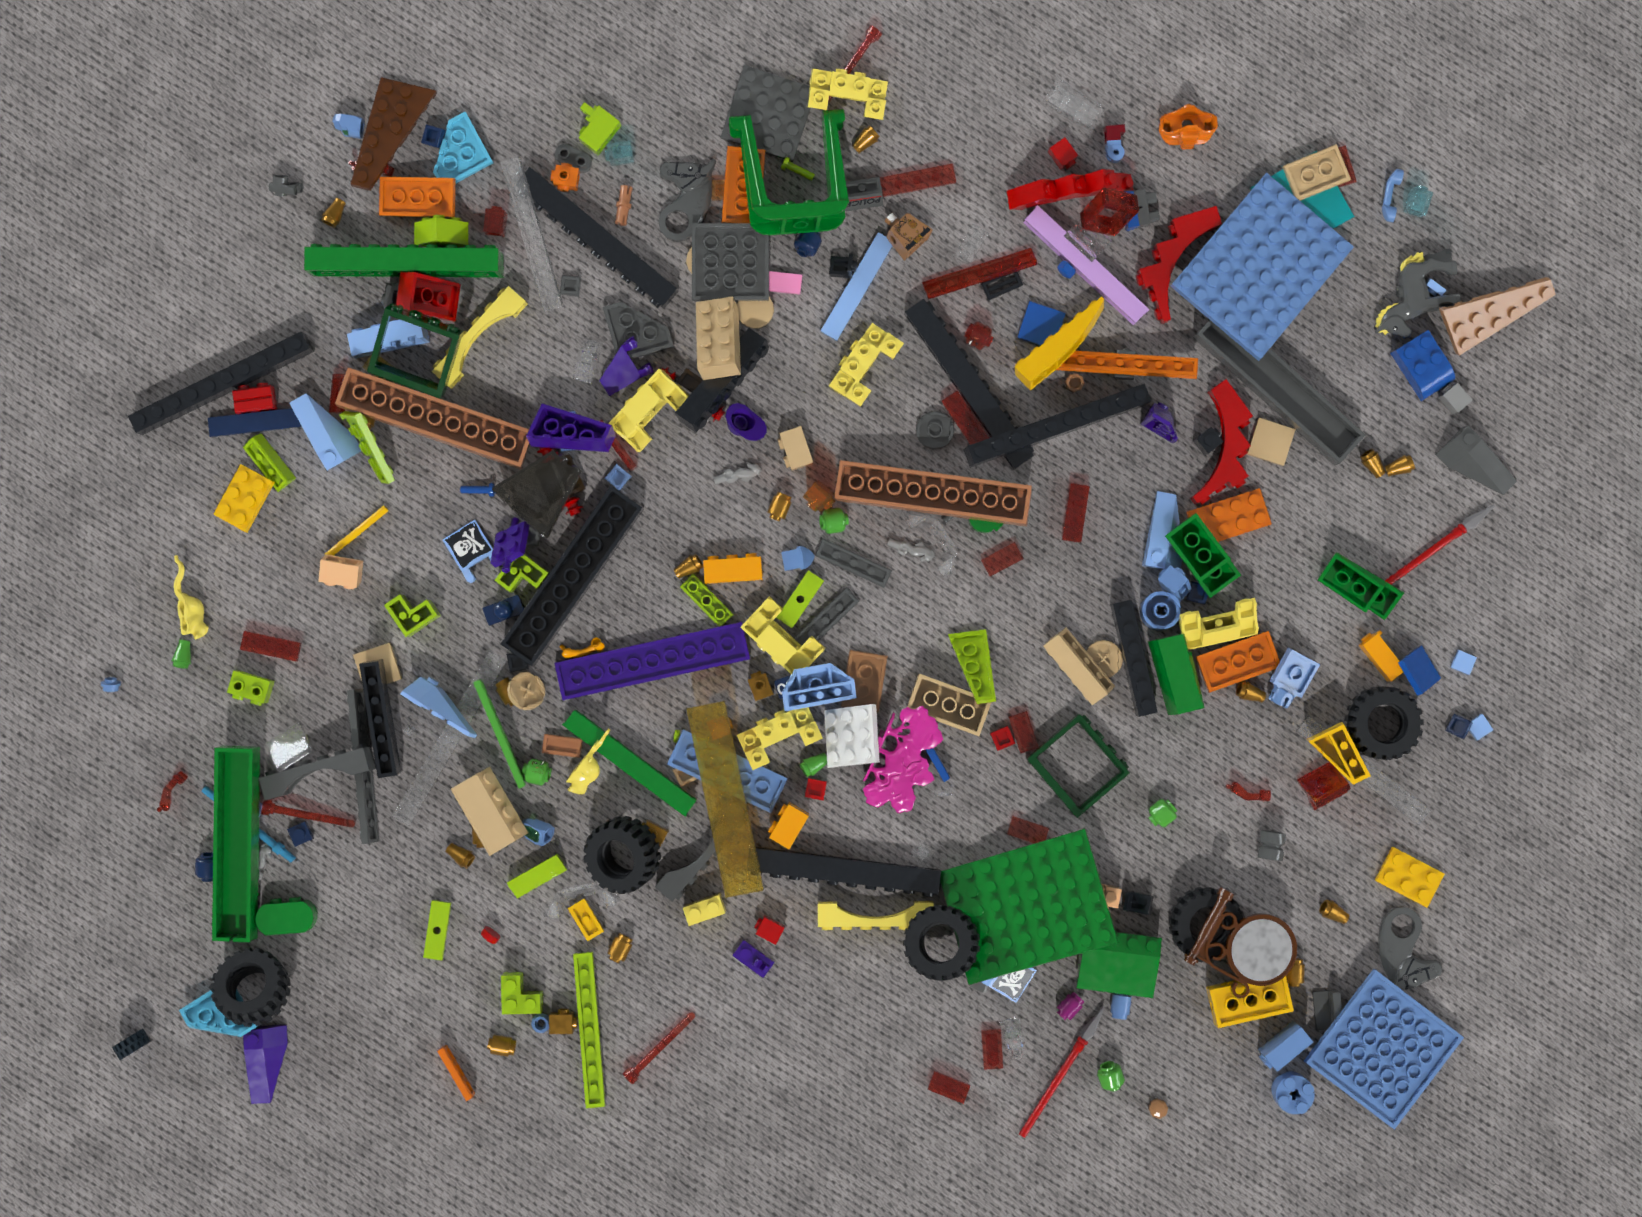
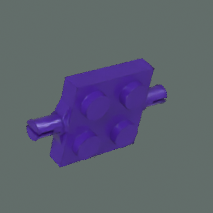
M513 517L510 527L496 534L491 565L495 568L503 565L502 572H510L511 563L525 553L530 526L525 521L519 523V518Z

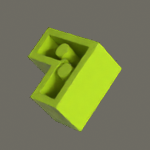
M444 215L422 218V221L414 223V244L420 247H426V245L430 244L438 246L457 245V248L468 245V222H463L460 218L456 217L445 219Z
M524 553L523 556L511 563L510 572L504 573L501 571L494 581L512 593L523 579L539 589L550 572Z
M399 594L384 605L405 637H411L441 616L433 602L428 599L413 608L405 595Z
M504 972L501 975L502 1015L541 1014L543 1011V991H524L523 972Z

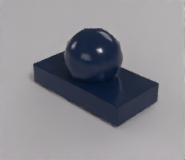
M515 595L482 609L488 625L491 626L520 615L524 607L520 596Z

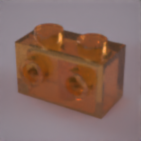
M820 480L814 482L803 495V498L808 501L807 505L815 512L817 510L821 512L824 509L827 511L836 502L833 499L835 493Z

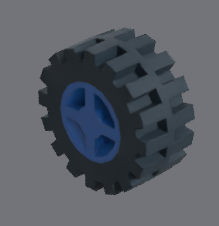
M141 1029L112 1048L119 1060H122L151 1042L145 1030Z

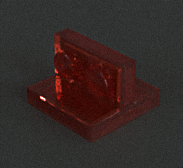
M1330 762L1297 779L1299 786L1306 793L1310 806L1314 811L1351 789L1346 779Z

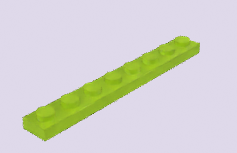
M593 952L574 953L586 1108L605 1107Z

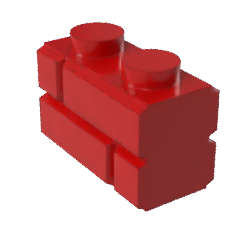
M258 383L257 387L250 388L249 385L238 386V390H232L236 414L277 410L275 388L268 385V383Z

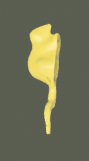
M175 555L174 559L178 564L179 571L174 581V592L179 599L177 608L181 634H192L196 640L205 636L209 627L203 620L204 607L202 602L198 598L188 596L181 591V581L184 577L185 568L178 555Z
M609 728L566 780L567 783H571V786L567 789L569 792L585 794L588 785L599 776L600 768L593 754L603 744L610 732Z

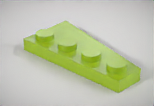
M344 411L339 414L341 419H346L351 426L348 428L351 435L359 439L360 443L358 446L360 450L370 457L368 463L379 481L385 484L395 481L392 468L384 460V452L378 448L375 442L376 437L367 426L368 421L361 412Z
M986 629L948 634L976 704L996 702Z

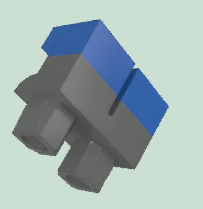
M1145 189L1121 193L1120 200L1122 212H1124L1123 218L1126 231L1148 227L1151 223L1160 220L1158 210L1149 211L1148 204L1157 202L1156 192H1146Z

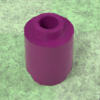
M1072 992L1058 1004L1057 1008L1059 1010L1056 1013L1064 1020L1067 1018L1071 1020L1081 1010L1084 1001L1075 992Z

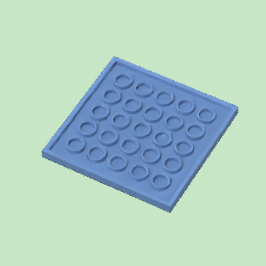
M1373 969L1305 1058L1304 1062L1395 1130L1464 1037L1377 970Z

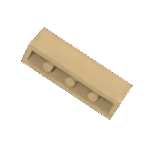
M1067 627L1053 636L1043 646L1047 653L1058 663L1060 669L1067 674L1072 683L1077 686L1085 699L1092 705L1108 695L1115 687Z

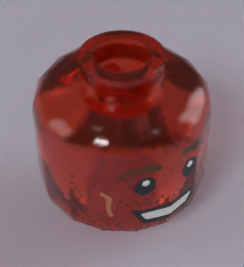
M978 321L974 324L970 323L964 334L966 343L978 350H982L985 346L989 347L994 338L991 336L992 329Z

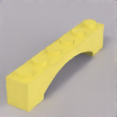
M509 286L506 289L502 288L497 294L498 298L485 307V313L481 317H476L471 323L472 327L468 331L465 330L463 332L447 385L449 388L452 389L464 376L462 367L465 357L480 334L501 319L510 316L516 318L528 305ZM447 355L433 365L432 373L439 379L441 378Z
M837 901L818 902V927H822V930H833V927H841V930H852V927H860V930H871L872 927H879L880 930H890L891 926H899L900 930H905L909 927L911 918H915L919 911L934 906L933 901H914L913 906L899 913L873 917L848 912L837 906Z

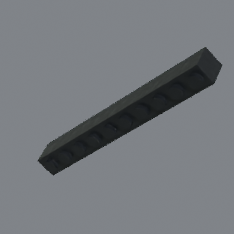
M531 167L516 182L515 185L518 188L517 193L524 199L529 197L533 201L532 205L539 211L542 209L548 213L546 215L547 218L553 223L558 221L562 225L561 229L569 236L571 233L577 237L576 241L585 248L587 245L592 249L590 253L598 260L600 258L604 259L607 262L605 265L611 271L617 270L621 273L620 278L627 284L632 282L636 286L635 290L642 296L646 294L650 297L649 302L656 308L661 306L665 309L678 293V289Z
M922 299L906 310L904 315L989 436L994 437L1017 429L1018 427H1014L1010 422L1012 418L1006 410L1003 412L1000 408L1001 402L997 396H992L989 392L990 386L984 379L981 381L977 375L979 371L973 363L970 365L967 361V353L963 348L959 349L955 344L957 342L955 336L951 332L948 334L944 328L946 324L941 317L937 318L934 314L935 308L931 302H926L925 299ZM1030 446L1004 457L1012 469L1015 470L1034 456L1032 453L1034 449Z
M299 332L128 415V418L135 432L144 435L231 393L232 390H237L238 386L247 385L313 353L314 350L307 335Z
M1144 383L971 444L963 451L971 468L1146 406L1151 402Z
M754 846L749 848L747 871H751V875L762 876V873H769V877L781 878V875L789 876L790 880H800L801 877L808 878V882L819 883V880H826L827 884L838 885V882L846 883L848 887L865 885V889L871 890L883 887L884 891L895 892L896 889L903 890L905 894L912 895L915 892H922V895L927 897H934V894L939 893L941 876L940 869Z

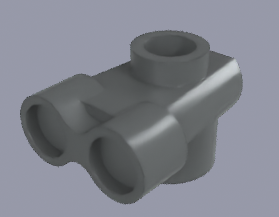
M273 175V182L269 183V191L275 192V196L297 195V193H302L304 188L303 183L288 182L287 175Z

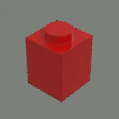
M1066 137L1048 150L1049 155L1060 170L1065 167L1068 170L1076 164L1075 160L1078 154Z
M764 915L763 919L759 918L754 928L757 929L755 934L776 945L785 925Z

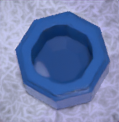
M1065 260L1057 267L1060 274L1068 279H1071L1076 273L1075 268Z

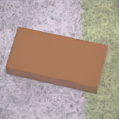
M544 734L542 753L580 758L583 740L574 737Z

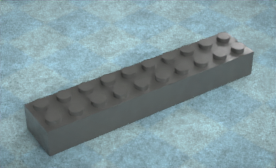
M1208 320L1193 337L1290 426L1296 429L1301 436L1332 464H1340L1366 436L1271 349L1258 361L1211 320Z

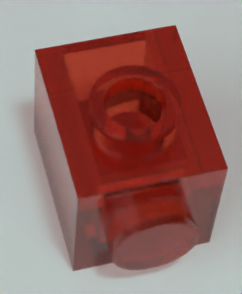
M491 206V209L486 208L483 232L486 235L505 237L506 211L498 206Z

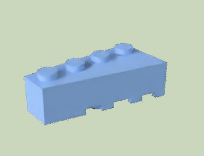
M400 319L390 321L380 353L429 343L428 331ZM380 324L372 325L366 329H353L352 333L347 334L353 358L357 359L372 355Z

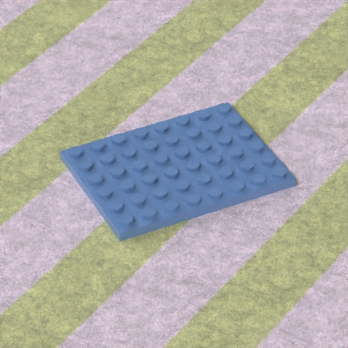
M1266 173L1176 278L1171 287L1259 361L1354 246Z

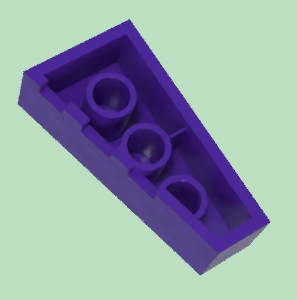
M541 404L526 437L531 447L609 452L616 434L610 424Z

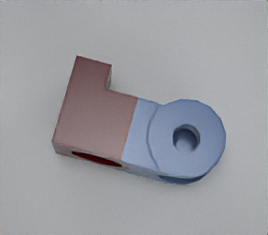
M1125 124L1110 125L1104 128L1106 157L1111 163H1118L1124 156L1125 151L1121 146V135H1124L1126 132Z

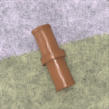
M627 185L620 186L619 201L616 202L617 214L615 224L620 226L627 225L628 212L631 209L630 199L633 189L631 186L629 188Z

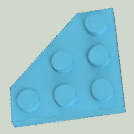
M466 112L448 120L447 130L442 140L439 157L433 173L436 178H455L456 183L493 164V161Z
M236 989V1000L244 1002L238 989ZM211 990L179 1010L187 1026L193 1029L242 1037L257 1027L254 1023H252L251 1027H245L243 1024L237 1025L227 1019L215 1006L211 997L213 993Z

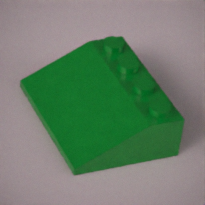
M1116 932L1119 943L1079 954L1077 989L1153 998L1160 962L1162 938Z

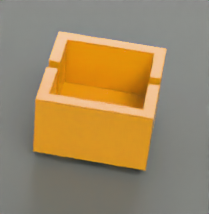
M791 802L788 805L783 804L778 813L780 816L778 822L774 820L768 831L771 833L770 839L787 849L791 848L809 817L808 812Z

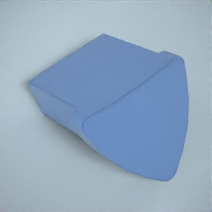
M803 546L781 552L785 571L798 568L801 570L806 569L815 558V555Z

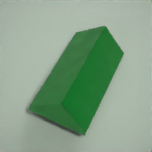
M1197 513L1165 535L1209 598L1241 576L1240 572L1231 562L1230 557Z
M1337 552L1318 579L1322 584L1365 613L1370 610L1383 620L1388 617L1404 595L1403 591Z
M1180 634L1148 641L1168 715H1179L1205 708L1192 652H1188L1185 635Z

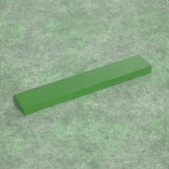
M481 678L477 679L473 684L517 786L520 789L526 785L525 778L522 775V771Z

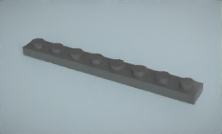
M363 689L347 690L352 747L363 744V747H370ZM371 770L354 775L362 844L379 841L373 771Z

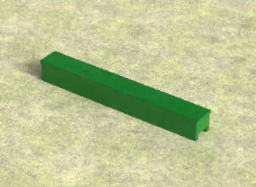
M574 710L562 724L591 747L606 732L578 710ZM610 734L606 736L603 744L598 748L597 752L683 816H687L688 811L697 801L696 798Z

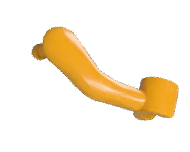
M598 637L593 638L591 645L584 649L575 650L565 648L562 644L560 645V649L563 650L562 656L565 658L584 657L594 651L601 652L605 648V645Z

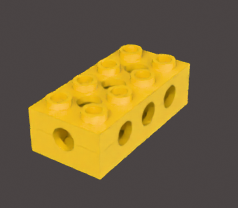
M1286 976L1282 980L1267 986L1248 984L1250 991L1245 998H1237L1232 994L1231 985L1234 981L1238 983L1235 989L1237 994L1243 993L1245 989L1244 985L1236 980L1206 987L1213 1022L1217 1028L1294 1011ZM1272 991V995L1265 999L1266 992ZM1249 995H1253V1000L1246 1003V998ZM1234 999L1233 1006L1227 1007L1228 1001Z

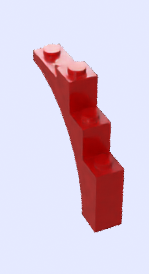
M1101 169L1085 175L1070 174L1055 180L1040 179L1007 190L1009 210H1024L1061 200L1098 195H1114L1126 191H1134L1131 174L1114 173V170Z
M1217 206L1172 219L1168 229L1171 237L1174 236V239L1157 243L1153 247L1154 250H1152L1153 259L1158 261V263L1140 268L1137 271L1138 275L1135 276L1138 286L1142 287V290L1150 288L1151 291H1148L1150 301L1155 303V318L1160 320L1161 324L1171 320L1168 306V288L1175 264L1183 251L1194 240L1222 225Z
M1227 379L1208 391L1220 418L1223 442L1221 443L1217 464L1210 478L1190 498L1194 505L1199 502L1201 505L1211 499L1209 496L1214 491L1219 493L1226 488L1225 483L1229 488L1235 486L1238 489L1246 483L1244 479L1249 476L1236 457L1242 458L1248 453L1247 449L1251 447L1238 427L1242 429L1250 424L1249 419L1253 415Z

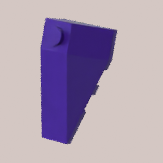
M1160 402L1158 404L1153 403L1142 420L1141 425L1169 442L1175 443L1178 437L1171 412L1167 410L1168 407Z
M287 1025L257 1026L243 1035L251 1104L271 1103L277 1078L288 1045Z

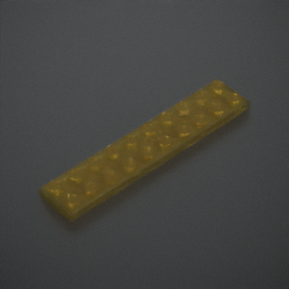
M725 700L687 708L725 897L763 891L764 887Z

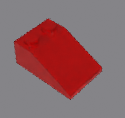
M400 272L396 305L400 304L409 311H419L426 317L456 322L461 284L416 272Z

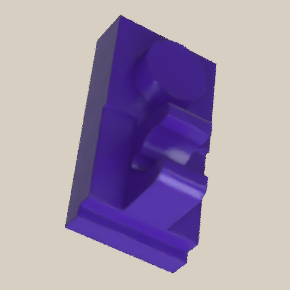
M745 940L742 941L732 955L763 978L775 963Z

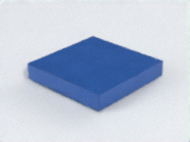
M1029 301L1017 338L1041 346L1048 336L1054 335L1059 331L1066 313Z
M1422 645L1415 648L1398 662L1417 696L1423 694L1441 679Z

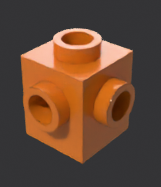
M568 163L556 165L555 170L551 172L550 179L554 187L561 192H568L569 190L578 191L579 168L572 167L573 165Z

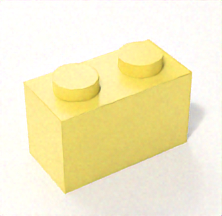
M720 893L683 906L689 926L726 913Z

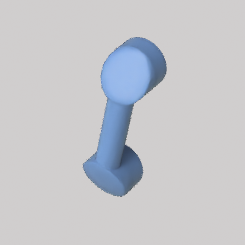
M1396 169L1386 182L1382 214L1387 222L1393 223L1396 217L1397 208L1390 206L1394 184L1400 185L1403 179L1404 170Z

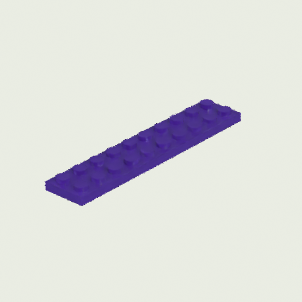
M734 623L556 662L554 664L562 700L749 660L750 655L745 633L740 628L743 623Z

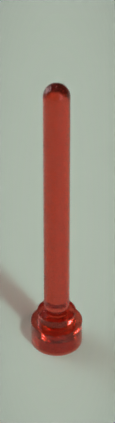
M870 25L866 30V39L844 68V70H847V74L851 73L871 43L878 41L882 36V33L874 26ZM829 96L828 104L833 97Z
M264 800L261 810L262 815L269 816L270 814L278 813L351 828L355 826L354 820L277 806L272 800Z
M690 1012L635 1067L627 1068L622 1073L631 1084H634L639 1079L640 1072L694 1020L695 1014Z

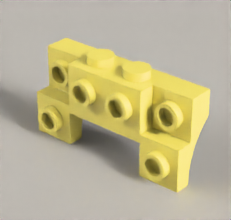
M812 69L807 107L827 110L829 96L865 102L863 117L883 120L888 82L870 79L866 77L865 73L855 72L854 75L847 74V70L836 69L835 72Z
M872 323L859 341H854L850 347V350H852L850 355L843 357L839 363L841 368L829 387L861 407L871 393L870 389L860 383L880 352L893 360L904 343Z
M658 369L645 384H642L637 389V393L625 402V406L608 424L612 425L614 431L624 438L637 452H641L652 440L651 436L643 428L666 403L677 411L689 395L664 370Z
M769 596L740 628L757 642V646L762 651L770 654L771 659L776 664H780L790 674H792L794 669L809 667L826 648L813 636L801 646L774 621L783 608Z
M1255 598L1242 599L1236 602L1235 611L1201 618L1198 610L1180 614L1179 627L1181 634L1185 635L1188 650L1258 635L1257 602Z
M809 707L791 710L786 713L783 709L774 714L775 718L770 720L767 717L756 722L757 726L737 735L752 770L770 763L764 748L796 733L800 734L805 746L823 739Z

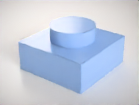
M1428 278L1426 281L1428 291L1432 295L1436 296L1438 293L1442 296L1445 293L1446 289L1431 278Z

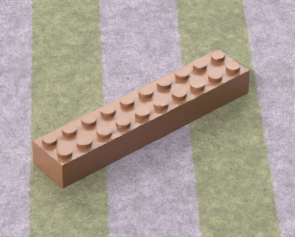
M349 367L335 402L339 408L352 412H361L365 417L521 470L530 447L526 437L529 431L527 428Z
M840 460L834 498L841 502L1027 527L1032 486Z

